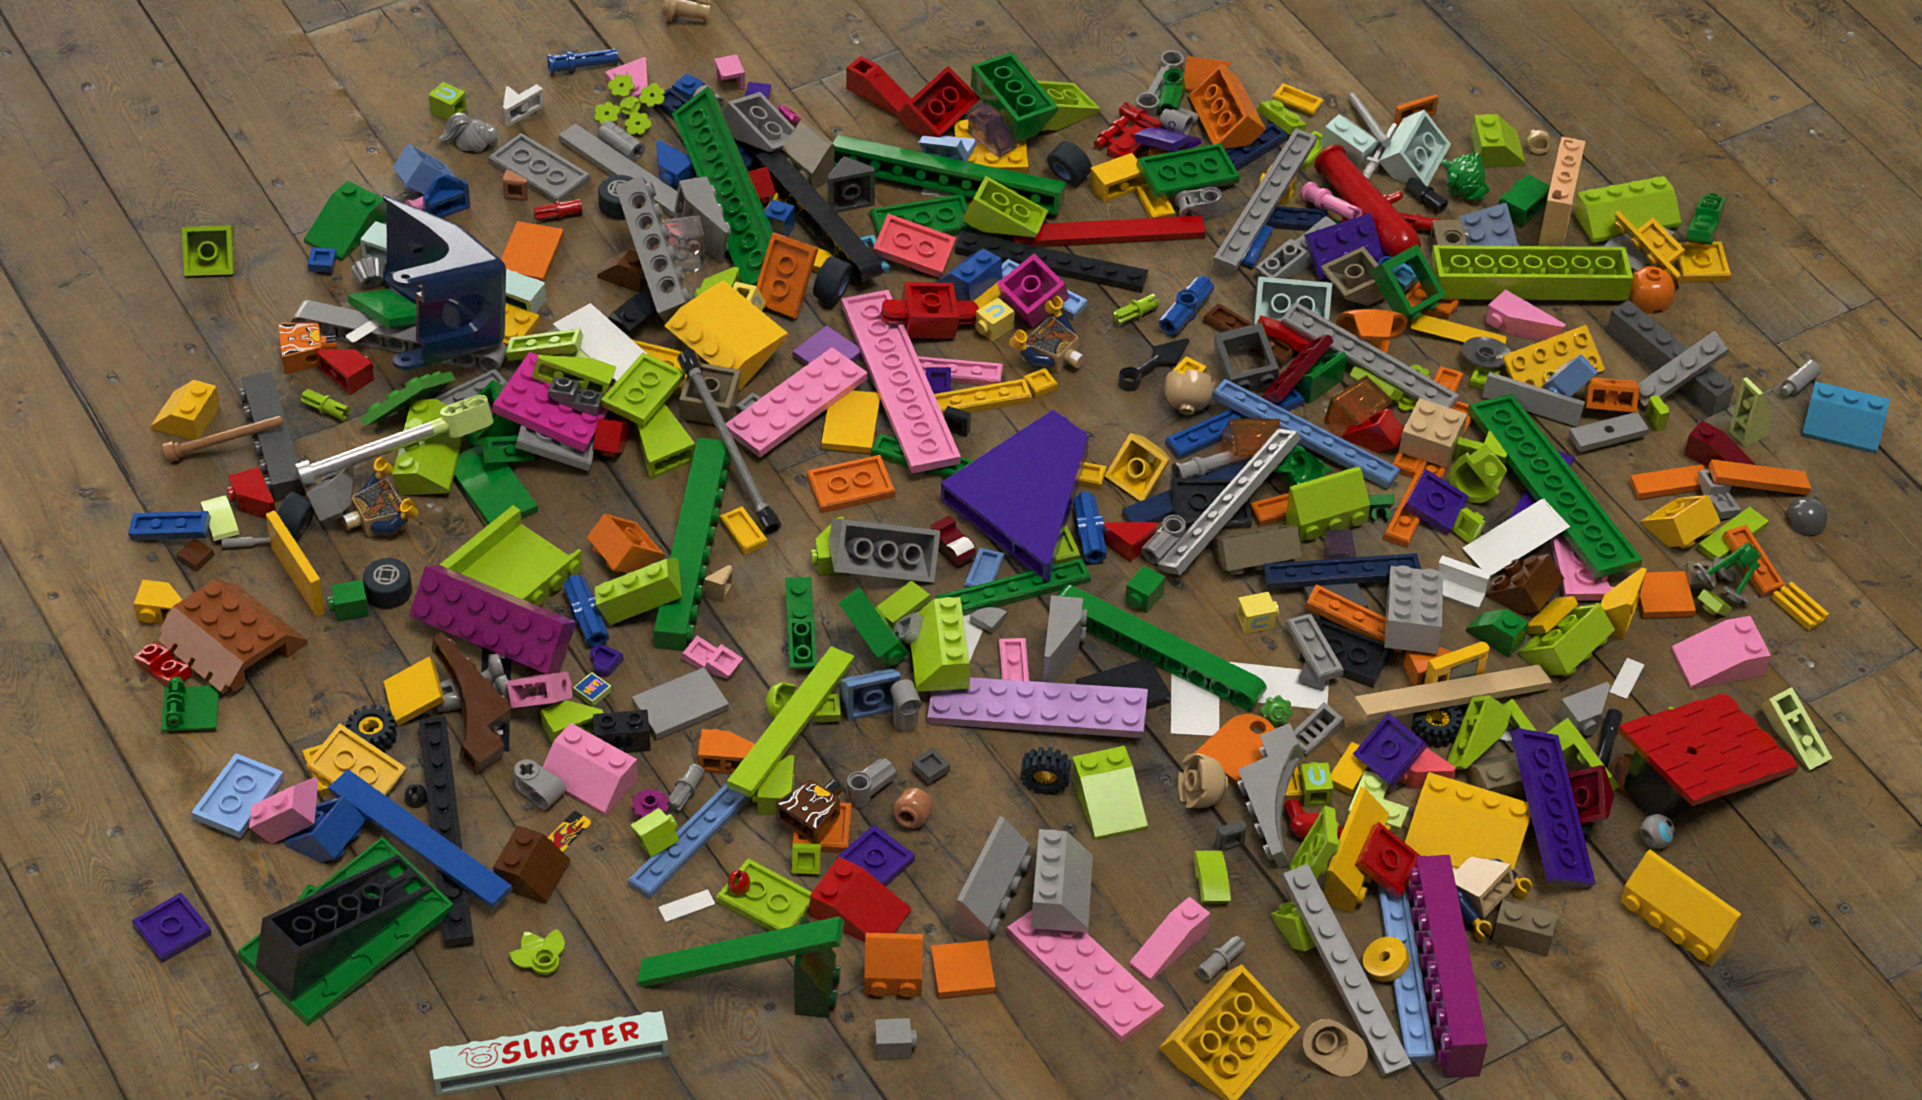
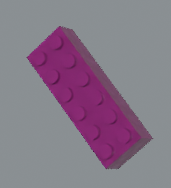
M441 565L425 566L409 614L410 617L545 674L560 672L576 622Z

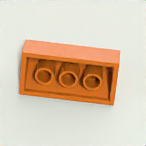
M1222 64L1215 68L1188 95L1212 144L1221 143L1224 149L1248 146L1266 130L1241 80Z

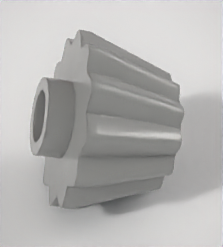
M370 256L362 258L351 267L353 276L364 288L376 287L383 282L384 261L380 260L379 257L374 258Z

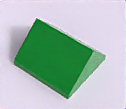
M1345 351L1321 356L1297 382L1294 388L1302 395L1304 401L1308 404L1312 403L1343 381L1347 358Z

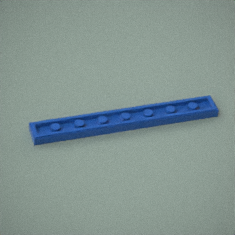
M349 769L328 787L329 792L335 797L345 796L367 820L490 908L494 909L512 891V885Z

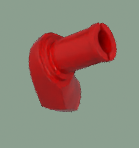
M1293 798L1286 801L1283 808L1291 821L1289 825L1290 831L1296 837L1304 840L1320 813H1305L1300 801ZM1338 824V830H1337V838H1338V839H1340V836H1341L1342 831H1343V829H1344V828H1343L1342 826H1340L1339 824Z

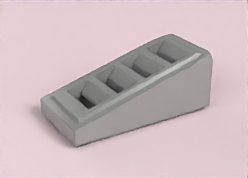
M1323 702L1294 730L1297 740L1302 736L1309 742L1305 746L1298 740L1303 754L1308 756L1345 726L1344 718ZM1325 719L1330 724L1327 726L1321 720ZM1317 724L1323 731H1318L1314 726ZM1309 730L1317 737L1313 739L1306 732Z

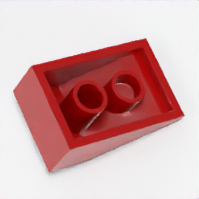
M841 857L836 859L810 894L811 917L825 920L840 916L844 921L843 932L865 942L866 933L895 934L911 912L910 906L864 868Z

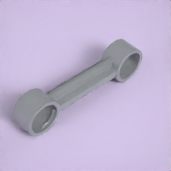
M1170 50L1161 55L1160 71L1149 90L1137 96L1136 108L1146 110L1147 114L1152 117L1158 114L1159 98L1164 84V72L1170 68H1179L1183 71L1184 57L1180 52Z

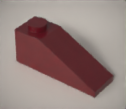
M1703 420L1689 434L1684 455L1703 464L1707 468H1709L1708 465L1711 459L1756 465L1724 431Z

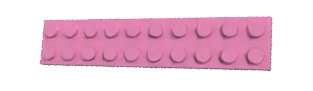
M889 290L841 298V306L858 347H860L863 359L911 473L960 464L961 456L904 324L884 323L880 318L883 301L885 299H892Z

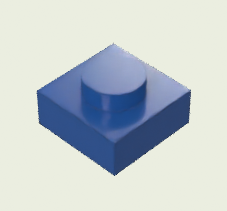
M686 73L672 85V89L689 101L693 98L695 91L705 85V82Z
M312 247L307 263L308 271L333 273L337 258L336 249Z

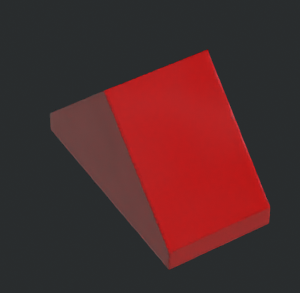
M1105 522V545L1131 563L1141 555V548L1156 533L1157 524L1156 522Z

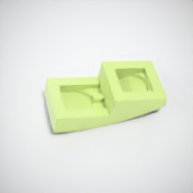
M226 495L201 502L202 510L208 511L211 516L209 531L214 541L239 535V530Z

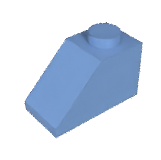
M1580 354L1561 365L1542 386L1546 390L1571 397L1592 379L1598 371Z

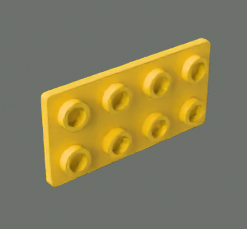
M1586 325L1502 356L1511 379L1543 389L1545 388L1542 385L1561 365L1580 354L1588 360L1598 373L1605 370Z

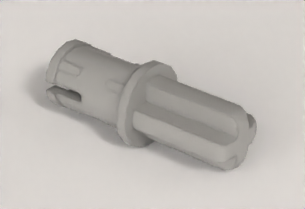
M689 765L682 779L676 781V788L668 798L670 810L680 811L687 799L695 794V787L705 775V771L700 765Z
M1239 936L1232 937L1220 949L1215 948L1212 951V955L1196 967L1199 977L1208 982L1220 970L1228 968L1230 961L1245 949V943Z

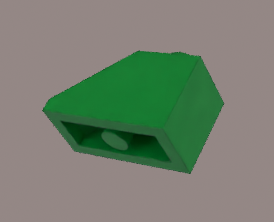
M1508 609L1483 612L1466 628V632L1510 658L1525 642L1529 622Z

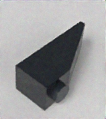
M649 286L622 304L608 317L627 336L657 313Z

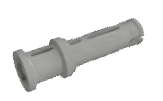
M1241 446L1206 458L1196 456L1191 458V461L1185 463H1173L1171 471L1173 478L1197 479L1209 472L1217 471L1248 458L1244 447Z

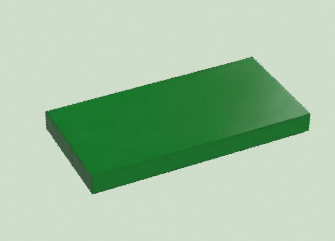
M1221 143L1138 158L1136 162L1155 199L1174 196L1185 190L1191 191L1239 183L1241 178Z
M961 194L870 209V215L878 236L887 214L950 236L960 235L961 231L975 232V228H972L962 220L968 206L964 196Z
M478 445L459 454L454 479L487 525L512 505L520 509L521 519L538 512L537 503L507 463L484 464L483 445Z

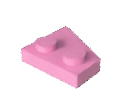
M645 57L605 72L608 82L614 80V77L618 74L622 76L625 74L631 75L635 88L630 90L629 96L639 99V96L642 94V88L648 87Z

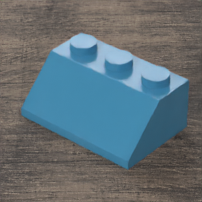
M1815 381L1802 436L1877 454L1890 399Z

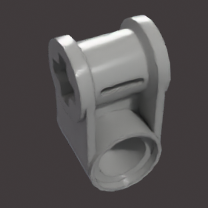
M1207 187L1191 191L1185 190L1175 196V204L1180 209L1179 217L1188 216V212L1189 216L1202 215L1203 219H1214L1221 214L1222 195L1221 191L1217 188Z
M525 759L515 765L514 773L517 777L515 781L516 790L533 801L539 808L547 810L566 792L564 782L535 761Z

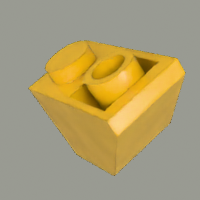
M142 580L134 602L137 620L146 623L163 624L172 607L182 599L167 582Z

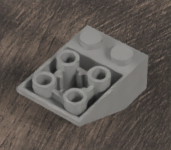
M707 176L679 181L674 212L681 230L719 263H722L725 252L728 251L727 239L731 235L729 223L724 221L722 205L716 201L714 186H710Z

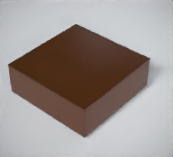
M195 538L176 553L177 560L195 571H198L215 556L214 549Z

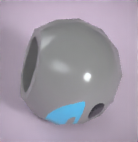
M1654 814L1648 816L1642 822L1640 833L1648 846L1653 849H1661L1667 847L1673 841L1675 827L1668 817L1662 814Z

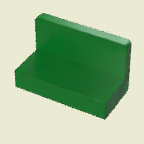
M518 436L485 437L473 440V445H483L484 464L534 461L533 453L515 448Z

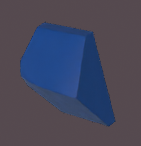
M448 174L439 175L434 178L423 196L424 211L444 218L471 208L467 181Z

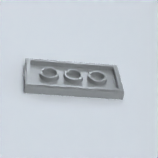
M522 133L488 157L489 164L504 173L506 170H510L527 179V186L554 203L555 201H565L591 181L589 173Z

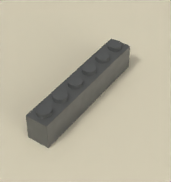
M1630 300L1611 310L1607 332L1655 371L1689 349ZM1710 366L1682 385L1678 390L1712 417L1729 406L1734 385Z
M272 371L243 377V388L239 389L242 404L247 403V406H244L247 421L252 420V423L277 416L284 418L282 426L251 434L252 439L257 438L258 440L254 442L257 457L262 456L263 458L259 460L262 475H268L264 480L269 491L273 492L275 502L284 500L291 492L305 496V489L295 466L299 462Z

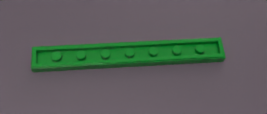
M839 916L642 958L637 983L643 988L839 947L842 940L844 921Z

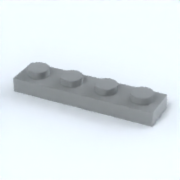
M1713 331L1638 383L1639 400L1647 409L1649 397L1659 395L1661 400L1729 354V349L1716 331Z

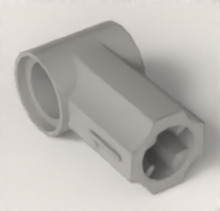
M1169 515L1164 518L1162 527L1141 548V554L1145 557L1146 561L1154 565L1162 560L1185 534L1184 519L1178 515Z
M904 679L893 684L890 692L894 699L893 724L896 729L906 733L914 731L915 725L918 724V711L921 709L922 703L913 682Z
M886 758L878 759L864 771L851 773L847 778V803H852V807L856 808L867 806L873 794L896 778V770L893 768L892 763Z

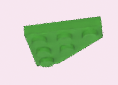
M437 371L432 375L426 374L421 378L415 377L405 383L406 388L400 391L397 389L386 395L387 401L382 404L377 402L366 408L368 413L360 417L364 426L378 423L384 420L386 416L409 407L412 400H420L430 396L456 379L451 371L442 374L440 371Z

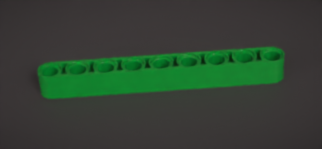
M1065 585L1056 595L1083 598L1082 609H1087L1086 625L1081 626L1086 627V632L1141 659L1150 657L1155 666L1244 710L1253 709L1267 690L1265 682L1260 677L1075 586Z

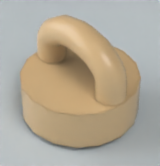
M1531 130L1527 138V145L1532 153L1537 155L1543 154L1550 149L1551 139L1545 131Z

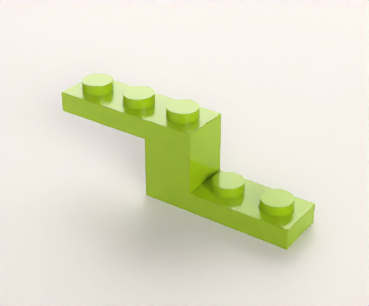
M1513 699L1504 704L1505 707L1512 711L1509 722L1515 729L1520 726L1521 729L1537 731ZM1566 718L1547 732L1559 736L1565 764H1568L1577 757L1585 768L1589 765L1591 767L1604 765L1569 718ZM1606 768L1612 790L1614 791L1619 785Z

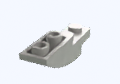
M1325 216L1304 234L1335 225L1336 223ZM1304 234L1296 241L1290 238L1256 266V270L1265 277L1288 279L1312 266L1313 261Z

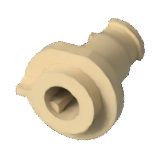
M664 0L661 14H666V21L672 22L673 15L690 19H703L704 22H707L711 0Z

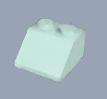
M1338 115L1325 126L1319 145L1324 148L1335 144L1343 146L1346 156L1359 169L1367 161L1368 156L1372 157L1376 153L1381 143L1348 118Z

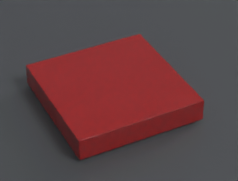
M1377 822L1372 826L1355 866L1398 899L1404 894L1409 883L1410 868H1414L1416 856L1421 855L1380 822Z

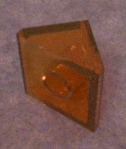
M1366 375L1330 399L1324 418L1325 424L1358 426L1391 404L1392 399Z
M1230 419L1221 433V439L1233 456H1254L1278 428L1281 429L1280 420Z

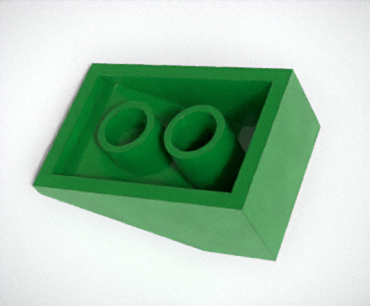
M347 180L332 193L306 234L304 243L315 248L336 249V259L343 261L361 245L360 239L375 221L382 224L387 221L386 202L383 201V197Z

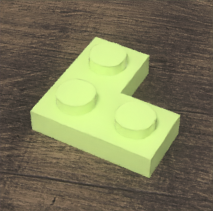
M1364 771L1348 809L1347 817L1350 814L1360 787L1366 788L1389 813L1387 825H1391V832L1400 834L1409 807L1385 800L1384 798L1390 785L1377 774Z

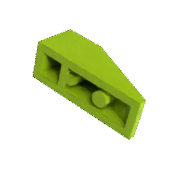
M538 355L532 377L552 384L554 377L578 380L579 389H590L602 392L605 395L610 389L617 367L594 358Z
M1490 695L1472 697L1447 762L1456 767V770L1469 767L1504 734L1512 711Z

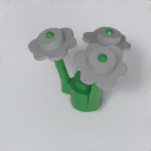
M1746 542L1725 559H1720L1718 556L1714 557V566L1707 571L1698 562L1699 571L1696 574L1698 575V580L1702 581L1704 585L1709 583L1715 588L1716 585L1710 577L1715 572L1720 578H1727L1730 582H1733L1735 580L1733 576L1734 571L1730 567L1735 563H1738L1743 569L1747 566L1750 567L1736 591L1724 586V589L1729 592L1727 597L1731 599V602L1741 604L1743 600L1750 604L1751 601L1741 595L1754 571L1761 566L1757 560L1762 556L1749 542Z

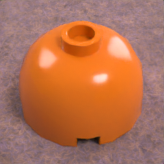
M1647 266L1638 269L1632 274L1633 281L1629 300L1647 314H1654V310L1661 309V312H1664L1671 307L1675 295V285L1668 272L1658 267Z

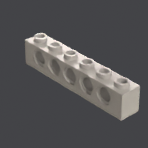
M639 176L615 186L657 313L666 322L672 318L680 307L691 301L692 296L687 287L684 288L682 281L685 280V275L682 268L676 265L677 252L674 246L669 244L668 238L671 235L667 225L661 221L660 217H663L664 214L660 204L655 203L654 196L657 195L652 182L648 183L643 176ZM645 202V205L642 208L638 209V206L641 203ZM653 223L649 229L645 230L648 224ZM660 244L658 249L652 251L655 245ZM667 265L664 271L659 272L662 266ZM674 286L670 293H666L668 288Z

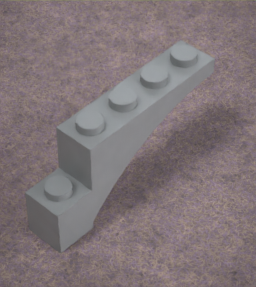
M1290 723L1260 735L1264 745L1259 747L1263 759L1238 769L1242 780L1237 781L1243 796L1248 795L1250 798L1246 805L1251 817L1257 816L1259 822L1254 824L1260 839L1266 838L1268 843L1263 845L1269 861L1275 860L1279 869L1289 865L1282 838L1284 798L1297 764L1301 759L1305 758Z

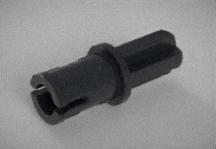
M1412 177L1405 184L1406 189L1416 195L1421 203L1425 202L1438 213H1442L1446 209L1448 201L1434 192L1433 187H1427L1418 179Z

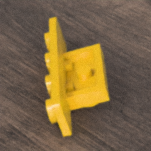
M1619 210L1615 212L1616 222L1614 224L1618 231L1622 234L1626 233L1631 238L1632 245L1637 250L1642 249L1646 253L1649 263L1668 272L1674 283L1679 287L1682 284V276L1671 264L1685 254V249L1654 217L1637 229Z

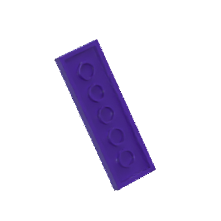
M1517 728L1511 732L1547 882L1589 889L1596 885L1559 736Z

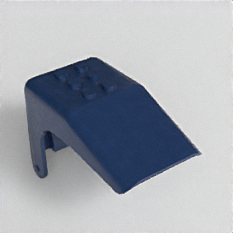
M383 194V201L386 202L387 262L383 274V282L416 304V341L421 345V348L395 355L393 357V366L400 370L421 368L501 344L505 337L506 266L504 262L462 226Z

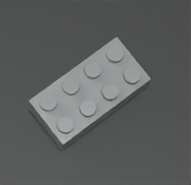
M1404 565L1398 567L1391 566L1386 600L1385 648L1438 654L1442 630L1443 572L1434 569H1413Z

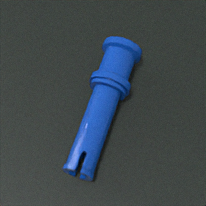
M616 48L574 54L571 51H567L563 55L552 56V54H547V65L550 75L558 71L568 70L573 72L576 68L618 63Z

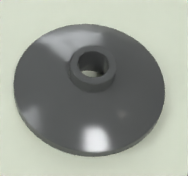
M1474 337L1467 340L1462 346V355L1468 362L1487 369L1505 366L1502 356L1511 352L1504 343L1489 337Z

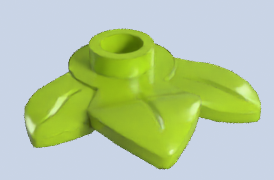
M558 929L550 932L545 939L525 931L521 940V949L509 953L511 960L515 965L521 968H532L538 974H551L559 967V955L565 949L564 937Z

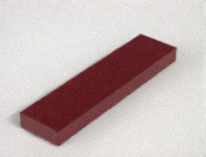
M1323 335L1313 338L1261 397L1271 403L1282 401L1334 342L1331 336Z

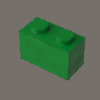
M1527 174L1521 180H1517L1508 193H1503L1498 204L1507 203L1512 223L1523 228L1546 206L1550 185Z

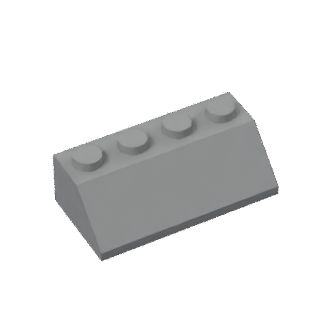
M832 518L829 547L834 572L934 583L940 531Z
M1000 816L957 899L955 933L976 941H989L991 935L997 934L1001 924L1000 917L1002 913L1007 914L1012 901L1010 897L1013 892H1018L1022 882L1021 875L1023 871L1028 872L1032 863V856H1029L1030 843L1004 817Z
M1039 829L1031 928L1088 933L1093 855L1067 831Z

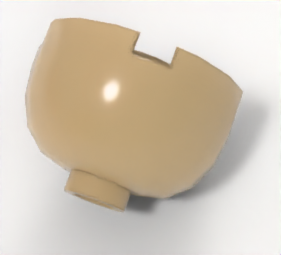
M1186 369V374H1178V370H1174L1166 376L1165 395L1169 404L1179 410L1180 413L1192 415L1194 412H1198L1209 405L1215 390V381L1211 382L1212 377L1201 371Z
M1188 754L1182 761V764H1186L1184 772H1179L1178 774L1179 798L1181 802L1186 800L1187 805L1185 807L1187 808L1211 807L1221 799L1228 787V778L1225 775V771L1220 762L1209 755Z

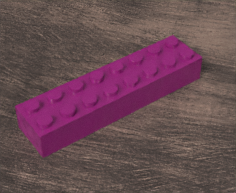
M1450 855L1416 856L1415 866L1410 868L1411 884L1407 885L1408 900L1413 903L1411 916L1413 924L1417 925L1415 932L1417 947H1421L1422 951L1419 959L1421 971L1426 972L1424 990L1425 994H1430L1431 999L1428 1004L1429 1016L1435 1020L1433 1038L1434 1042H1439L1440 1047L1437 1053L1438 1065L1444 1068L1445 1078L1477 1077L1481 1074L1488 1043Z

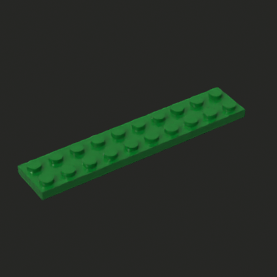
M707 86L673 112L672 116L698 178L707 176L710 186L713 185L715 188L716 201L722 205L724 221L728 222L731 235L727 239L728 250L735 267H739V277L743 284L756 286L769 241L774 232L715 93Z
M1513 394L1469 404L1467 411L1486 437L1489 431L1492 432L1507 453L1506 463L1534 499L1538 502L1544 498L1570 526L1561 534L1596 579L1641 567L1643 559Z

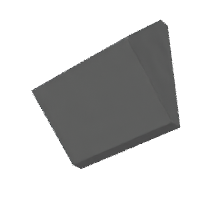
M843 156L827 176V203L836 213L875 206L874 167Z

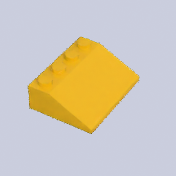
M724 280L680 307L664 325L689 349L695 350L696 354L707 364L741 370L738 387L740 391L789 336L784 329Z
M1428 772L1405 843L1421 856L1450 855L1452 867L1459 868L1470 857L1482 859L1498 858L1504 863L1510 864L1511 869L1514 871L1532 820L1529 805L1525 801Z
M1241 964L1225 973L1163 1042L1159 1049L1179 1070L1223 1100H1238L1299 1030L1300 1026Z

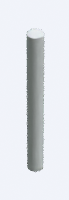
M1350 93L1348 96L1349 101L1382 146L1388 147L1391 144L1390 139L1357 94Z

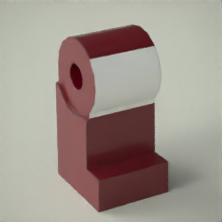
M951 515L931 524L932 530L940 531L938 550L954 566L957 567L976 557L973 543L956 527V521Z

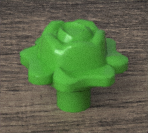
M1280 695L1275 696L1274 699L1271 697L1267 698L1265 705L1260 708L1261 713L1264 714L1263 718L1267 719L1274 727H1277L1279 723L1285 725L1288 717L1293 714V710L1290 708L1291 702L1284 700Z

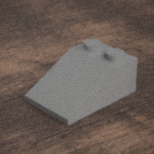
M761 92L729 101L723 110V115L734 139L768 152L782 149L795 129Z
M1051 595L1043 682L1054 683L1078 654L1079 642L1085 643L1086 627L1081 625H1086L1087 609H1082L1083 598Z

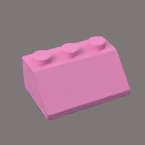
M572 723L554 740L543 765L545 770L558 776L564 782L567 795L605 816L638 781L636 758Z

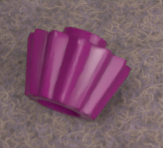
M647 788L644 792H638L637 796L632 798L633 804L631 808L639 820L658 808L665 815L669 810V799L666 798L664 792H659L658 789L650 790Z

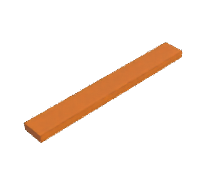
M1458 401L1452 409L1467 413L1464 438L1473 419L1467 412L1469 405ZM1455 453L1447 468L1422 460L1384 533L1383 540L1408 548L1422 519L1403 507L1424 470L1427 469L1443 479Z

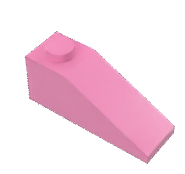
M1504 290L1488 305L1485 321L1505 334L1540 341L1564 333L1566 324L1507 290Z
M1187 898L1166 917L1132 958L1129 965L1151 982L1208 933L1210 913L1192 898Z

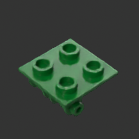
M173 677L169 681L168 687L164 689L161 732L217 729L219 691L212 685L185 687L182 678Z

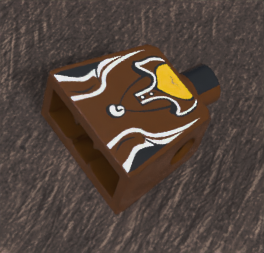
M807 780L776 802V820L811 843L820 844L840 815V799L837 797L842 792L840 785L830 780L822 787L813 780Z

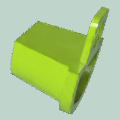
M1485 444L1471 455L1467 452L1457 459L1450 468L1449 481L1452 486L1469 496L1468 502L1483 503L1500 492L1498 487L1507 469L1488 445Z

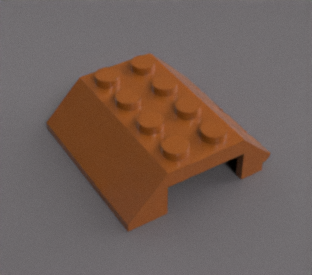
M216 579L172 607L159 629L162 634L158 639L160 644L174 652L173 654L191 666L193 671L222 694L226 693L228 689L234 693L246 685L244 670L275 649H278L288 657L308 644L306 638L239 585Z

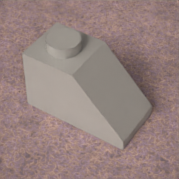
M1605 682L1563 698L1558 713L1560 720L1564 721L1566 718H1569L1582 736L1593 734L1599 728L1610 684Z

